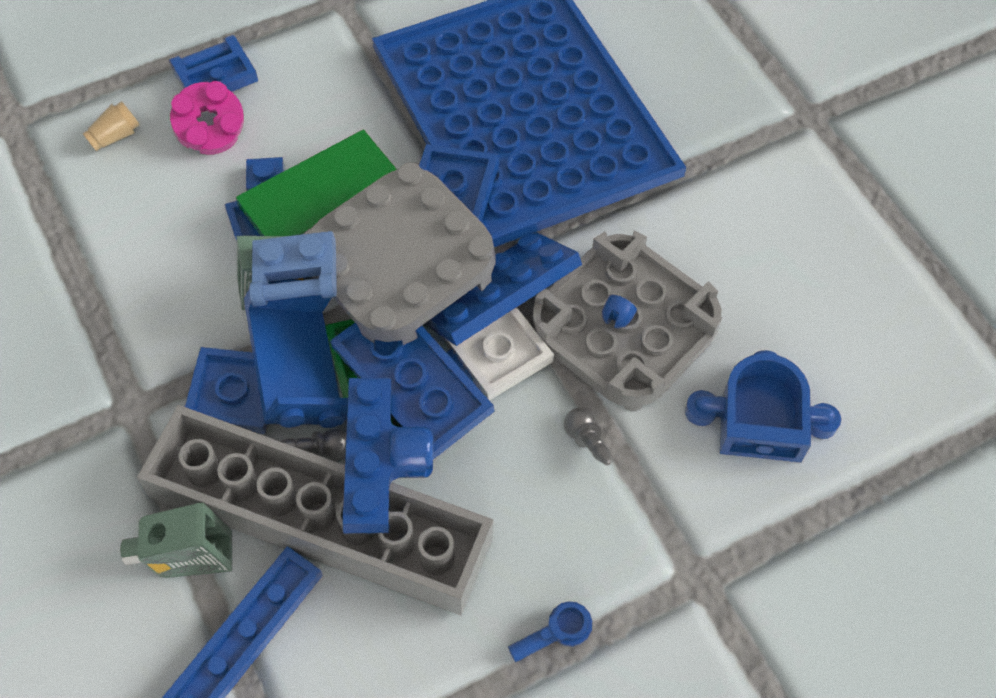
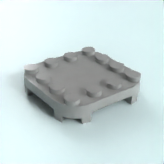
M412 162L405 163L399 169L384 175L320 219L311 229L304 233L333 232L336 239L337 295L333 298L358 325L362 335L372 343L375 340L384 342L402 340L405 345L417 339L415 330L475 286L483 291L492 281L491 274L496 263L493 239L483 223L438 177L427 170L421 169L418 164Z
M635 230L633 235L614 234L607 236V233L604 231L593 238L592 248L580 258L582 262L580 267L555 282L548 290L544 289L537 294L533 310L532 327L554 353L555 359L608 400L623 406L629 411H637L644 405H648L661 397L712 343L722 320V309L717 298L718 290L709 281L703 287L647 247V236ZM612 294L627 299L637 308L632 321L626 327L620 329L614 328L616 321L612 320L607 325L602 318L603 306L609 295Z

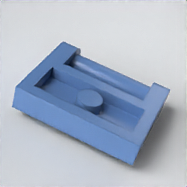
M333 232L253 240L252 282L249 287L252 305L254 307L264 306L271 300L322 295V298L336 297V239ZM319 276L318 279L268 284L271 281Z

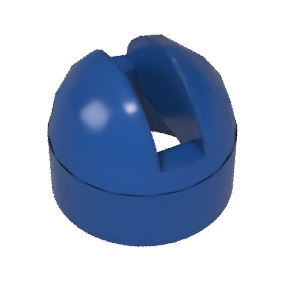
M612 294L609 295L603 306L602 318L607 325L612 320L616 321L614 328L620 329L626 327L632 321L637 308L627 299Z

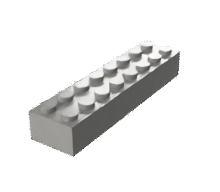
M177 405L137 476L148 497L176 508L203 502L231 529L284 549L288 546L300 555L461 616L493 539V519L392 482L389 488V533L343 534L345 465L181 405Z

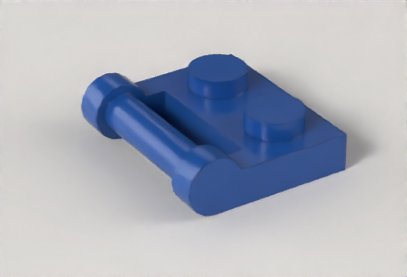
M234 35L223 38L224 42L186 57L180 58L178 55L169 59L173 73L183 89L200 82L210 83L218 81L233 92L258 82L256 70Z

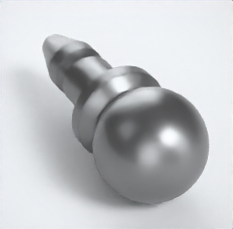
M585 408L570 410L564 418L565 432L575 440L579 447H587L596 460L604 465H610V452L600 438L602 430L596 423L594 415Z
M330 429L323 434L319 431H314L311 438H297L296 440L287 438L280 441L332 461H340L346 457L347 433L340 429Z

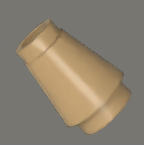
M121 101L115 106L111 104L83 135L92 147L98 151L102 147L104 148L134 134L133 130L140 124Z

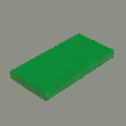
M363 129L236 196V201L260 236L303 235L327 214L384 175L397 169Z

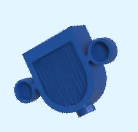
M769 350L758 351L754 355L741 360L733 368L722 397L715 396L709 391L699 390L689 396L685 406L687 419L697 426H707L716 417H720V454L802 463L811 447V435L819 439L831 438L838 430L842 420L840 412L830 404L819 403L811 406L810 387L804 373L790 360Z

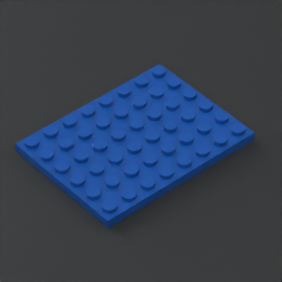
M487 0L372 38L373 48L426 144L498 154L499 167L482 219L483 225L492 236L494 247L685 177V164L573 0Z

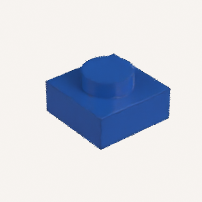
M283 157L246 159V191L285 171Z

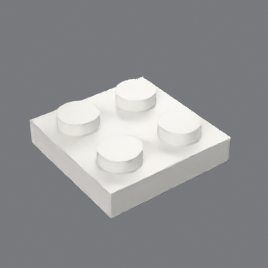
M517 307L458 346L444 338L446 347L454 352L473 377L474 384L489 400L554 361V353Z

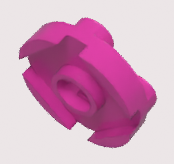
M212 81L210 83L200 82L184 88L172 99L170 113L172 130L177 140L189 149L190 147L193 150H198L201 154L214 155L227 151L237 142L244 124L243 108L236 95L228 90L223 83ZM205 111L217 115L213 118L214 124L210 126L205 121L198 122L197 119Z

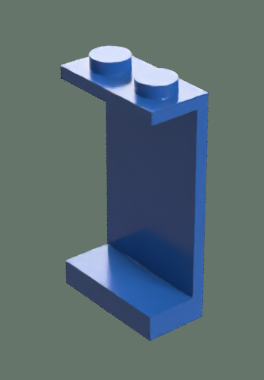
M288 279L280 281H271L268 282V284L293 282L301 280ZM248 290L246 293L244 305L264 424H280L285 428L300 425H320L323 428H333L342 425L347 419L348 398H340L323 317V311L332 298H322V295L271 300L268 301L267 305L254 307L250 299V291Z

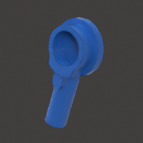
M568 601L559 604L550 614L548 626L508 646L513 660L516 663L554 642L570 647L581 645L592 632L593 621L590 612L585 606L577 602Z

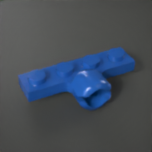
M349 378L343 534L389 533L390 484L397 478H427L432 474L433 434L427 427H397L392 425L391 378Z

